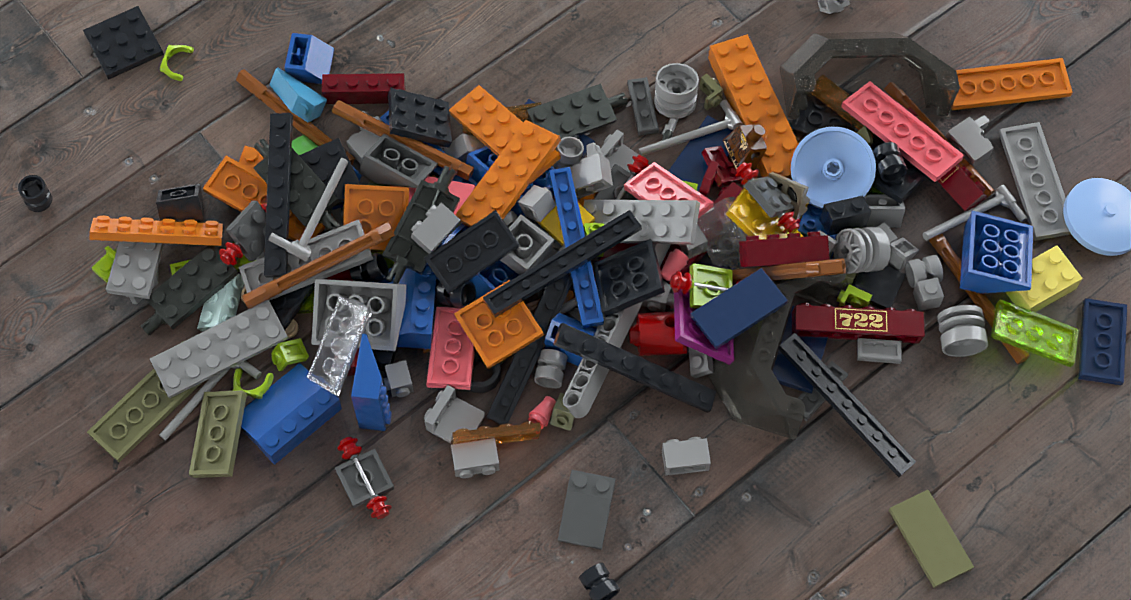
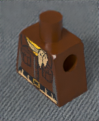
M759 124L741 125L723 139L735 169L745 162L746 164L752 163V171L757 168L767 150L762 137L765 134L763 126Z

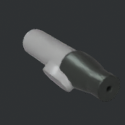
M670 118L669 123L663 129L662 141L672 138L679 118Z

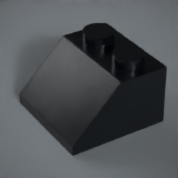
M200 183L158 190L156 205L160 221L163 219H174L175 222L195 220L198 223L204 218Z

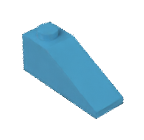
M276 68L269 85L289 110L306 122L321 116L327 99L280 68Z

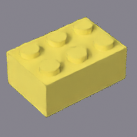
M1057 245L1032 259L1030 290L1006 292V294L1023 317L1026 318L1076 290L1083 278Z

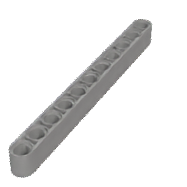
M654 244L659 267L671 244ZM642 302L605 317L604 315V325H599L594 337L620 348ZM584 358L563 397L564 406L575 418H582L588 414L609 372V369Z

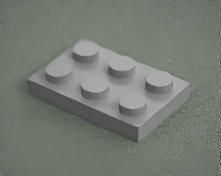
M119 241L106 286L107 293L150 299L165 243Z

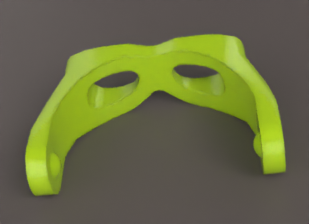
M168 45L160 66V72L165 73L174 80L183 81L184 77L170 71L167 62L178 52L193 53L194 49L186 45Z
M241 368L235 370L232 391L243 390L240 386ZM273 373L266 375L265 381L261 386L243 391L247 393V396L262 399L272 384Z

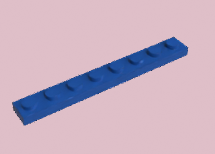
M570 167L549 170L565 248L585 237ZM590 260L570 272L582 328L604 325Z

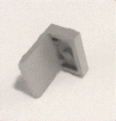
M617 129L613 135L607 136L600 150L609 159L610 169H612L614 164H617L627 172H630L627 164H633L632 156L637 157L639 154L623 144L624 134Z
M447 385L444 391L441 390L438 393L433 409L429 408L424 416L426 430L451 444L470 442L485 418V413L457 398L455 389Z

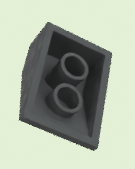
M383 134L363 155L359 174L379 184L417 188L420 181L425 180L437 167L438 163Z
M571 470L558 541L602 550L616 478Z

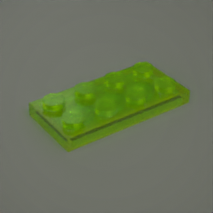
M1001 299L996 303L991 338L1070 368L1075 364L1079 329Z

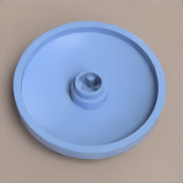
M825 127L810 133L798 144L791 161L792 180L809 187L806 195L810 199L809 204L819 209H823L826 203L862 195L865 197L873 185L876 173L874 154L868 143L857 133L842 127Z
M1103 178L1087 179L1077 184L1067 195L1063 207L1064 220L1072 236L1085 248L1101 255L1117 256L1131 250V192L1121 184Z

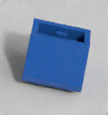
M292 33L285 63V72L300 82L322 84V74H330L334 48L313 35Z
M558 313L550 323L545 338V349L563 352L567 355V362L579 366L583 359L582 357L553 345L559 325L565 323L592 336L595 335L597 328H582L580 321Z

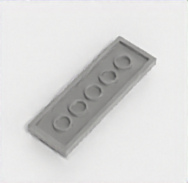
M1040 122L1000 129L999 136L1028 218V223L1033 226L1034 241L1070 235L1071 233L1067 228L1063 214L1066 197Z
M584 200L583 207L595 217L594 223L605 225L628 210L633 213L642 225V230L620 243H642L651 239L654 244L694 245L700 202L697 200Z
M356 220L311 238L307 245L310 246L312 252L307 261L288 253L287 273L365 235L360 221ZM368 248L268 300L270 301L315 283V279H325L373 260L371 250ZM264 257L239 267L247 293L274 279L280 278H266L264 276Z
M266 300L150 358V361L168 397L172 398L289 338L269 300Z

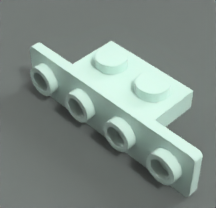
M241 274L235 276L224 288H221L204 303L197 329L204 332L236 316L244 285Z

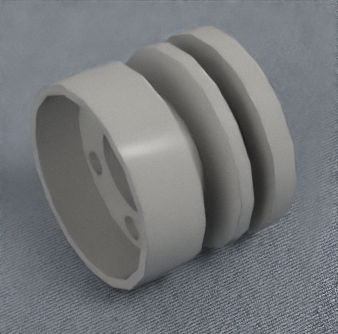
M673 63L663 66L657 72L654 104L659 113L670 118H683L695 110L699 85L696 71L686 64Z
M881 228L844 229L836 236L837 244L833 251L834 258L845 259L847 274L880 271L887 266L891 248L889 239Z
M959 305L945 309L938 314L937 320L939 331L942 333L940 339L944 354L961 357L974 355L987 349V334L983 328L985 321L980 307Z

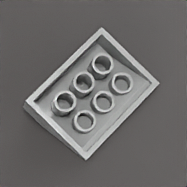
M315 279L312 345L360 348L362 334H367L372 349L395 351L405 310L406 284Z

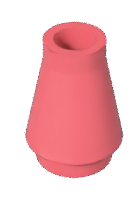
M675 249L673 252L671 251L661 270L662 278L670 281L672 275L677 271H681L687 265L688 256L678 249Z
M546 396L529 413L528 421L532 426L543 429L544 426L548 425L556 403L555 399Z

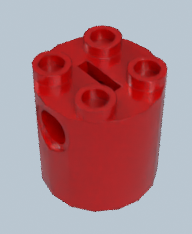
M674 312L637 313L636 324L629 329V342L638 347L639 356L687 354V346L675 341Z

